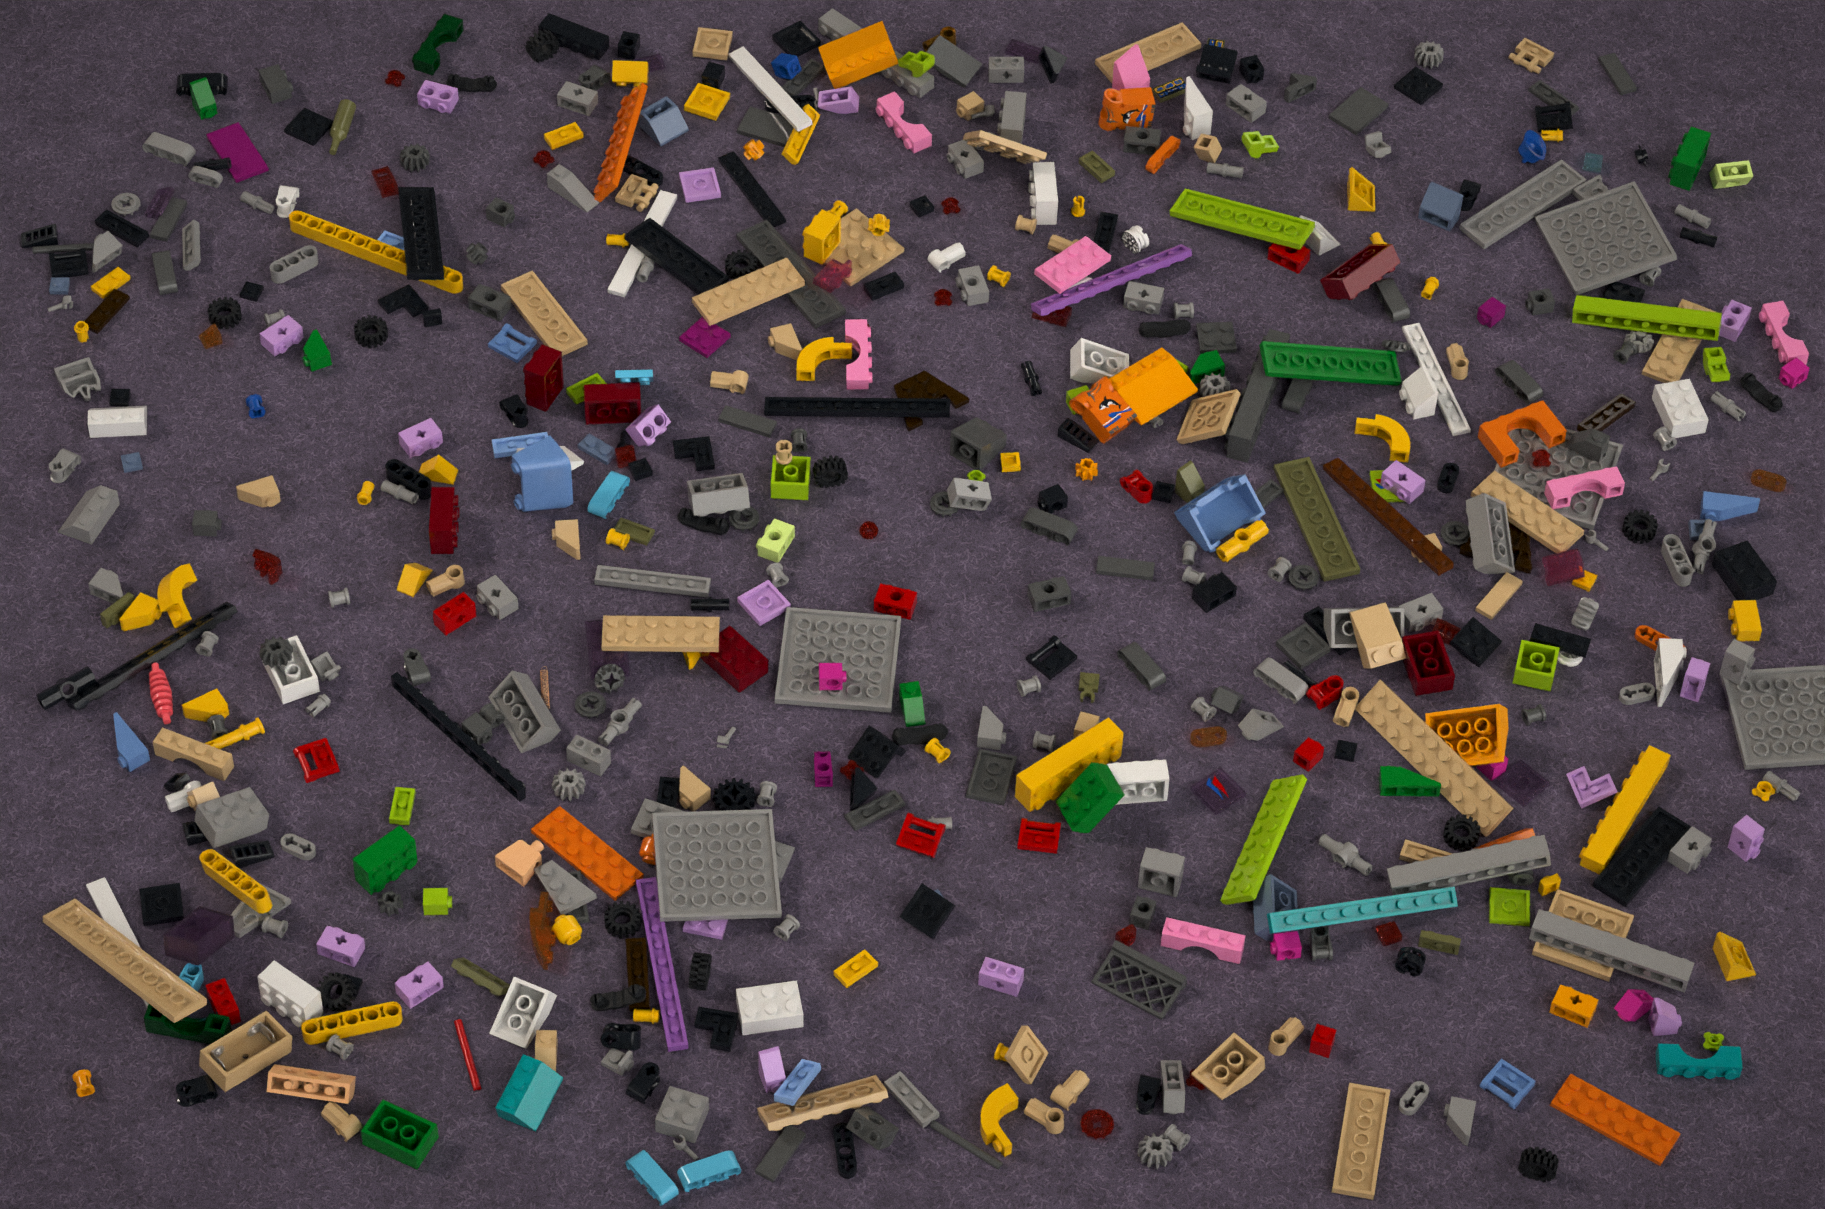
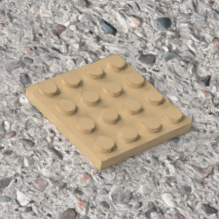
M982 130L965 133L963 140L968 141L967 145L973 147L982 146L984 147L983 150L991 153L1000 152V156L1005 158L1015 157L1017 162L1023 164L1045 160L1047 155L1046 152Z
M857 208L841 218V242L824 262L826 267L850 287L904 252V247L886 232L883 236H875L871 231H868L869 218Z
M1557 889L1549 912L1555 915L1569 918L1572 921L1589 925L1601 931H1607L1622 938L1627 937L1634 919L1632 914ZM1539 942L1535 943L1532 951L1534 956L1608 982L1614 971V968Z

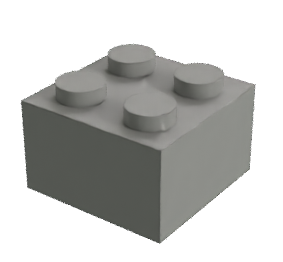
M1146 847L1140 865L1138 888L1177 897L1183 879L1185 857L1176 853H1168L1156 848Z
M669 1086L655 1118L656 1132L678 1139L679 1135H683L686 1141L695 1143L709 1111V1097Z

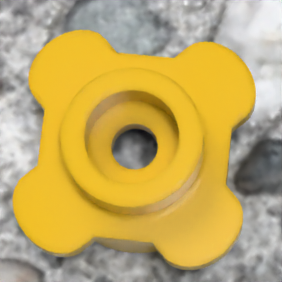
M1760 781L1757 787L1752 789V794L1766 802L1769 801L1771 795L1775 794V788L1767 781Z

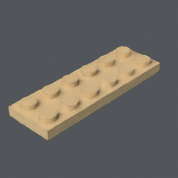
M1182 22L1095 59V65L1112 83L1114 62L1135 44L1139 45L1147 71L1200 49L1201 42Z
M784 258L692 297V303L709 326L803 287L805 286V280L788 258Z
M533 271L501 284V290L511 297V303L544 345L561 351L562 356L588 345L585 336Z
M1684 299L1681 300L1677 307L1716 312ZM1662 334L1642 370V375L1663 383L1679 381L1702 339Z
M1495 470L1471 492V497L1486 493L1505 502L1508 522L1559 556L1563 555L1584 535L1582 528Z
M603 615L602 651L719 652L720 617Z
M874 1075L802 1095L793 1106L777 1102L759 1107L757 1110L769 1131H778L785 1126L800 1125L803 1121L810 1119H821L824 1115L839 1114L843 1110L857 1109L868 1103H879L883 1099L888 1098V1092L878 1077Z
M1349 1083L1332 1193L1374 1199L1390 1096L1389 1089Z

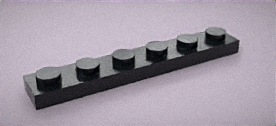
M734 151L718 157L720 164L764 221L768 220L773 227L786 223L785 217Z

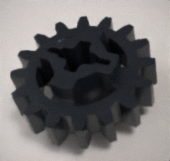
M735 778L732 779V782L725 779L724 785L719 783L718 788L714 789L715 809L719 808V811L751 810V807H755L756 794L754 793V787L750 788L749 782L743 784V779H740L739 782H736Z

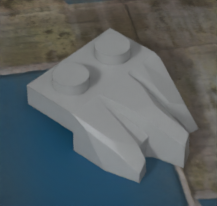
M89 357L54 368V373L61 389L73 398L80 393L85 401H90V390L101 391L100 378Z

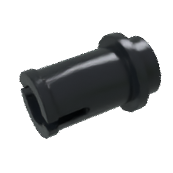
M627 431L620 433V441L617 445V450L623 455L628 454L632 450L630 444L631 437Z

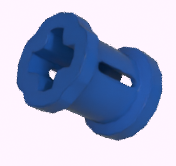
M258 394L248 396L246 404L250 409L249 416L252 419L263 417L266 411L262 407V397Z

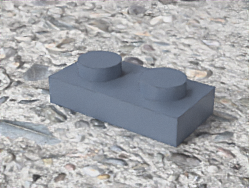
M590 433L577 444L580 450L605 465H608L619 454L617 449Z

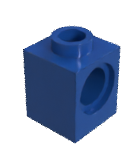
M781 53L771 62L774 73L779 78L792 80L802 70L796 55Z

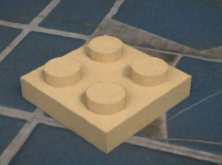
M698 27L693 57L727 60L733 31Z
M1021 1026L1004 1058L1024 1083L1032 1084L1048 1055V1051L1029 1026Z

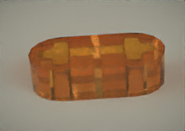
M1760 469L1752 472L1750 480L1753 485L1774 492L1784 491L1787 482L1781 475Z
M1220 726L1196 729L1190 735L1191 744L1199 748L1221 745L1227 740V731ZM1219 733L1221 738H1218L1215 734ZM1196 736H1200L1202 740L1199 741L1198 738H1196Z

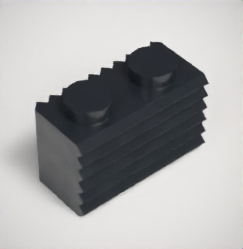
M1223 572L1217 575L1213 574L1208 581L1206 580L1194 586L1192 599L1205 613H1208L1235 597L1237 586Z

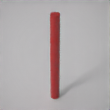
M458 1019L454 1021L472 1087L474 1091L480 1090L482 1088L462 1020Z

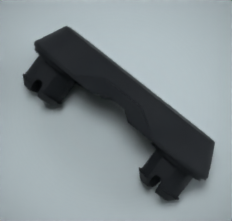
M450 74L446 81L447 86L466 92H492L497 86L494 77H488V75L483 78L470 79L468 77H459L458 74Z
M1185 319L1166 322H1143L1140 324L1139 334L1143 337L1159 338L1184 335L1190 331L1191 324Z
M1747 372L1744 374L1740 382L1751 397L1771 412H1777L1782 408V399L1778 395H1774L1766 390L1752 373Z
M686 507L681 508L677 516L679 522L683 525L703 532L724 535L730 529L726 519L721 517L694 516L693 511Z
M941 723L921 728H896L893 731L892 740L898 745L926 744L933 738L939 741L945 739L948 735V729Z
M635 984L622 991L593 994L590 998L591 1006L596 1011L624 1008L628 1005L643 1002L646 998V989L641 985Z

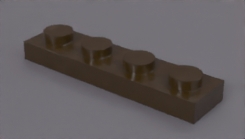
M1620 393L1581 421L1577 426V430L1580 432L1594 428L1601 432L1635 408L1636 402Z
M646 937L625 939L628 988L631 985L638 984L646 989L645 1000L629 1005V1011H634V1009L650 1010Z

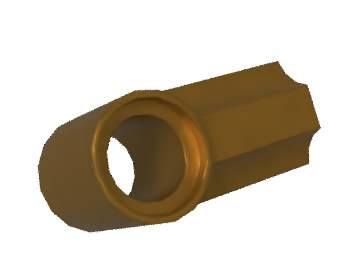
M950 26L942 28L939 35L956 46L955 29ZM939 35L922 43L926 52Z

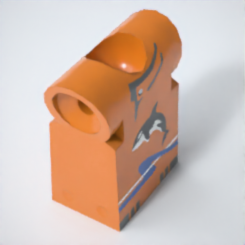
M1151 87L1120 89V91L1108 88L1104 91L1103 107L1098 121L1100 128L1106 131H1112L1116 128L1125 130L1126 126L1151 128L1156 105Z
M1105 376L1092 384L1090 390L1081 392L1069 401L1072 410L1082 416V419L1103 444L1127 428L1137 417L1136 413L1118 392L1113 389L1111 381Z

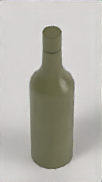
M344 99L339 102L330 130L332 144L329 153L331 155L336 154L340 142L345 140L348 135L356 110V105L351 100Z

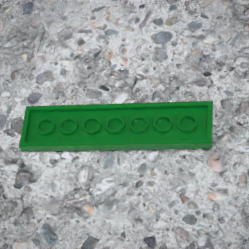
M1262 341L1259 345L1265 376L1398 386L1402 382L1395 351Z

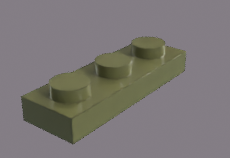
M462 957L454 959L451 967L456 969L458 974L470 977L476 985L485 986L490 989L489 992L493 995L501 996L507 994L510 984L468 959Z

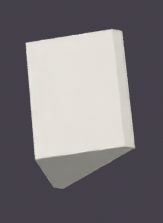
M1302 215L1299 217L1315 222V228H1313L1305 243L1318 256L1341 245L1319 222Z

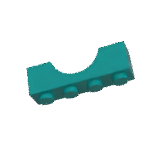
M1658 1043L1655 1053L1657 1074H1663L1665 1077L1683 1075L1686 1078L1704 1076L1707 1079L1725 1077L1728 1080L1740 1078L1743 1068L1741 1047L1720 1046L1715 1055L1706 1059H1697L1687 1055L1679 1044Z

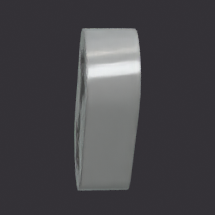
M194 166L188 175L194 182L218 188L223 181L222 175L217 171L200 166Z
M1647 682L1623 687L1619 693V700L1625 705L1649 701L1654 697L1655 687Z
M291 833L281 838V848L283 851L302 860H311L315 857L316 848L312 842ZM293 841V844L286 845V842ZM310 849V852L303 853V850Z
M1422 1081L1414 1082L1402 1096L1399 1102V1110L1402 1114L1413 1115L1424 1103L1429 1094V1087L1426 1083ZM1423 1089V1093L1420 1092L1415 1096L1416 1090ZM1412 1100V1107L1405 1108V1104H1409Z

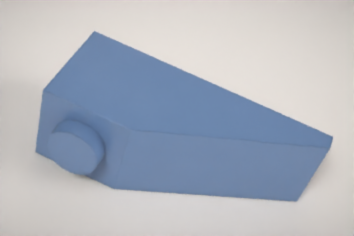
M1703 491L1700 519H1710L1712 522L1722 521L1757 512L1760 498Z
M116 712L113 716L119 755L117 760L122 768L126 767L131 772L150 761L149 752Z

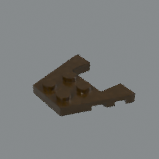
M922 371L894 385L897 398L941 399L946 397V399H950V403L955 409L969 403L970 400L964 394L926 371ZM903 417L908 431L923 425L920 417Z
M1508 522L1512 551L1514 554H1518L1515 570L1531 574L1530 536ZM1469 537L1465 545L1460 547L1459 554L1473 558L1470 546L1471 537Z

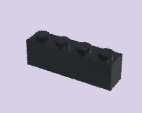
M550 13L547 14L538 26V30L542 32L544 29L549 30L558 40L559 47H566L575 53H582L590 59L600 60L610 47L609 36Z

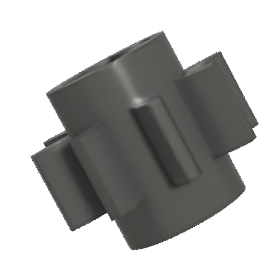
M472 242L467 247V259L475 265L478 262L483 264L488 257L486 255L488 252L487 248L480 242L476 245Z
M392 890L391 892L382 893V899H378L380 913L385 912L388 914V917L391 914H399L398 909L403 908L401 894L396 895Z

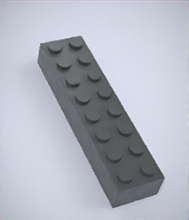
M1269 329L1267 336L1264 335L1262 341L1290 343L1291 334ZM1260 348L1256 355L1258 360L1253 362L1251 368L1253 373L1248 375L1246 381L1248 386L1243 388L1241 394L1242 401H1238L1236 407L1237 415L1233 414L1231 420L1232 428L1227 430L1226 438L1228 440L1224 448L1227 451V458L1246 463L1250 459L1280 377L1265 376Z

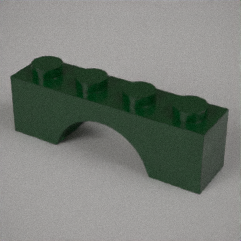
M444 14L441 19L437 20L436 26L429 32L428 38L425 42H422L419 51L412 57L414 70L434 75L440 66V53L436 51V48L443 43L456 42L464 31L463 19Z
M149 1004L144 1016L146 1032L205 1044H212L232 1032L230 1017L209 1013L207 1017L202 1019L184 1017L178 1022L173 1023Z

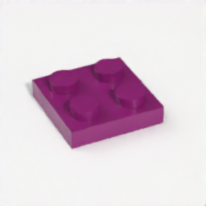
M702 316L679 337V341L708 358L731 338V334L716 324L709 326Z

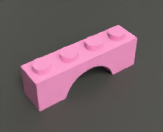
M895 91L877 99L876 112L878 116H882L885 119V123L889 128L892 127L896 137L903 140L906 149L916 153L932 146V134L923 124H910L901 118V115L904 113V101Z
M1784 301L1763 304L1759 313V319L1766 326L1767 336H1771L1773 349L1778 351L1779 361L1783 362L1785 366L1797 357L1806 365L1809 352L1803 340L1789 337L1782 329V327L1787 325L1790 314Z
M867 319L845 320V343H852V348L859 354L856 361L846 365L847 390L869 389V383H872V372H869V368H872V357H868V353L872 351L871 342H868V338H871V327H867Z
M1616 466L1559 479H1551L1546 481L1544 494L1554 510L1570 506L1571 498L1581 491L1596 492L1605 499L1623 495L1625 482Z
M1166 917L1160 946L1180 951L1190 946L1202 947L1213 952L1219 960L1240 964L1246 935Z

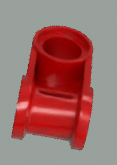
M1136 469L1131 475L1120 478L1121 486L1139 503L1146 504L1152 500V483L1139 470Z
M1332 675L1324 681L1313 685L1307 691L1306 696L1316 703L1317 709L1320 710L1341 697L1344 685L1343 679L1340 676Z

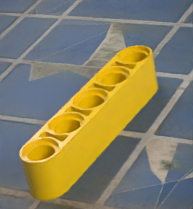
M207 849L200 854V862L209 877L256 912L263 914L271 910L273 906L272 901L264 886L215 850Z
M387 1002L309 1019L303 1022L301 1027L303 1040L309 1045L328 1042L334 1034H337L342 1039L399 1026L403 1021L402 1008L397 1002Z

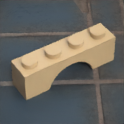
M163 727L153 741L155 755L170 761H174L177 758L190 760L202 768L207 775L222 781L226 780L234 768L231 753Z

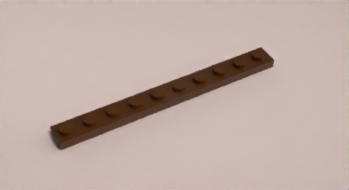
M1336 458L1323 465L1324 471L1438 576L1454 568V562L1342 460Z

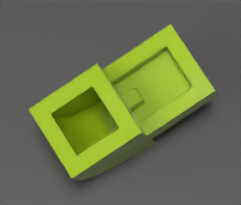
M909 51L898 60V64L900 67L912 71L913 77L918 78L934 66L935 58L934 55L924 51H920L917 54Z
M1259 131L1243 132L1241 140L1251 157L1259 158L1262 153L1278 151L1279 146L1272 135L1261 136Z
M1722 347L1704 348L1703 366L1711 382L1729 381L1730 373L1725 364L1726 356Z

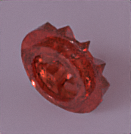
M1093 1109L1083 1115L1080 1125L1082 1132H1085L1087 1137H1093L1095 1140L1098 1138L1105 1139L1107 1135L1112 1133L1114 1120L1108 1112ZM1098 1121H1101V1128L1093 1129V1122L1098 1123Z

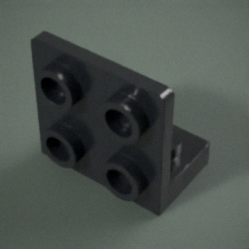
M1204 44L1199 65L1197 64L1196 77L1230 84L1238 51Z
M869 725L848 755V759L874 778H879L891 759L896 754L902 757L906 750Z

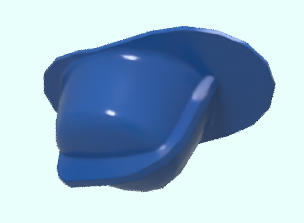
M1532 130L1526 131L1523 142L1518 148L1522 156V163L1529 162L1533 164L1545 158L1546 144L1542 137Z

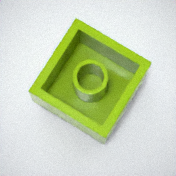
M773 455L771 498L808 500L811 457L792 456V461L789 464L782 465L776 461V455Z
M1521 640L1512 684L1551 691L1560 648Z

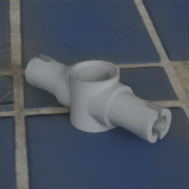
M1710 519L1705 520L1703 531L1699 535L1698 541L1692 547L1695 556L1693 572H1696L1697 569V573L1700 574L1704 573L1706 560L1709 559L1710 553L1716 548L1713 534L1717 523L1715 521L1712 523Z
M632 698L624 709L612 712L611 721L607 724V729L598 737L600 744L603 745L604 743V746L607 747L615 736L628 730L633 715L642 707L639 700Z
M1327 834L1322 835L1319 839V845L1330 851L1334 862L1340 863L1342 868L1346 866L1355 868L1365 876L1369 875L1372 871V865L1360 858L1358 849L1352 843L1346 842L1343 844L1337 842Z

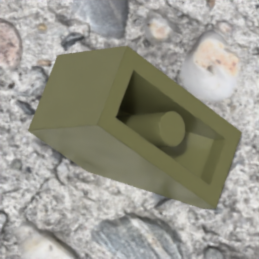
M1190 460L1177 470L1175 493L1186 503L1204 493L1205 485L1194 463Z

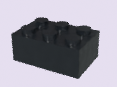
M1748 540L1714 553L1712 566L1737 601L1759 600L1774 594L1777 580Z

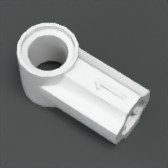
M955 243L942 251L939 249L932 251L928 256V262L941 273L942 270L949 269L952 263L965 257L966 252L961 243Z
M191 781L183 790L165 796L170 812L188 807L187 792L202 786L199 781Z

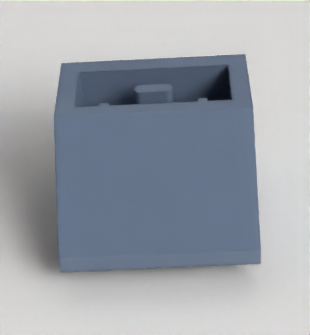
M667 96L640 111L639 127L660 147L689 131L678 106Z
M1431 181L1420 205L1418 218L1450 232L1460 218L1463 195Z

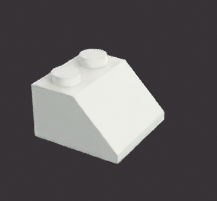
M1424 365L1402 382V388L1399 391L1401 400L1406 402V411L1412 415L1413 420L1435 414L1438 391L1426 365Z

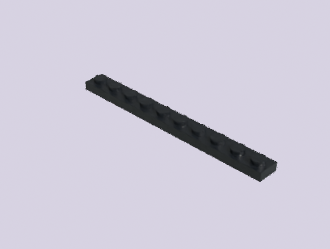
M765 397L764 415L950 418V399Z
M228 602L221 604L98 679L95 683L80 690L74 697L67 698V705L76 711L84 709L91 701L102 698L104 693L118 688L126 680L133 679L140 671L151 668L152 663L167 658L171 652L180 650L189 641L198 639L203 632L213 630L220 622L231 619L232 615L238 612L235 605Z
M398 672L391 676L392 687L519 802L526 798L524 783L514 778L509 769H504L495 757H491L482 745L474 742L470 734L464 733L456 722L453 723L444 711H440L431 699L424 697L420 689L414 688L405 676L402 677Z

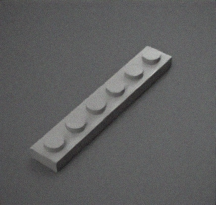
M598 565L594 583L595 585L708 598L711 578Z

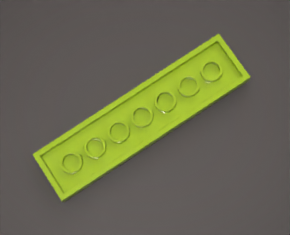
M1186 188L1170 209V216L1298 250L1302 248L1312 233L1313 228H1315V222Z
M1303 774L1276 779L1270 784V788L1220 899L1223 904L1230 905L1256 899L1306 784L1307 778Z

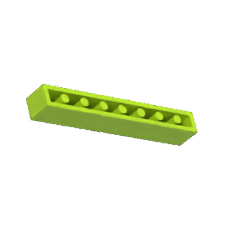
M1576 295L1572 323L1713 341H1718L1722 313L1580 295Z

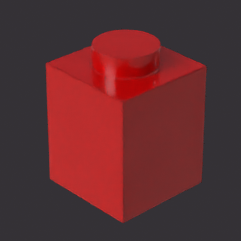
M1308 737L1294 751L1293 762L1309 772L1323 758L1324 747L1318 741Z
M1317 1024L1311 1038L1309 1052L1329 1058L1337 1030Z

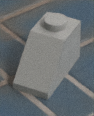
M109 231L99 234L94 239L93 273L122 253L123 245Z
M100 568L88 583L91 595L112 604L123 597L118 575L111 570Z
M983 706L977 747L1000 750L1001 744L1006 742L1007 733L1003 732V723L987 706Z
M1252 709L1238 725L1246 739L1256 741L1284 727L1273 713Z
M1451 1096L1450 1104L1445 1105L1443 1116H1447L1446 1124L1462 1144L1468 1146L1476 1101Z

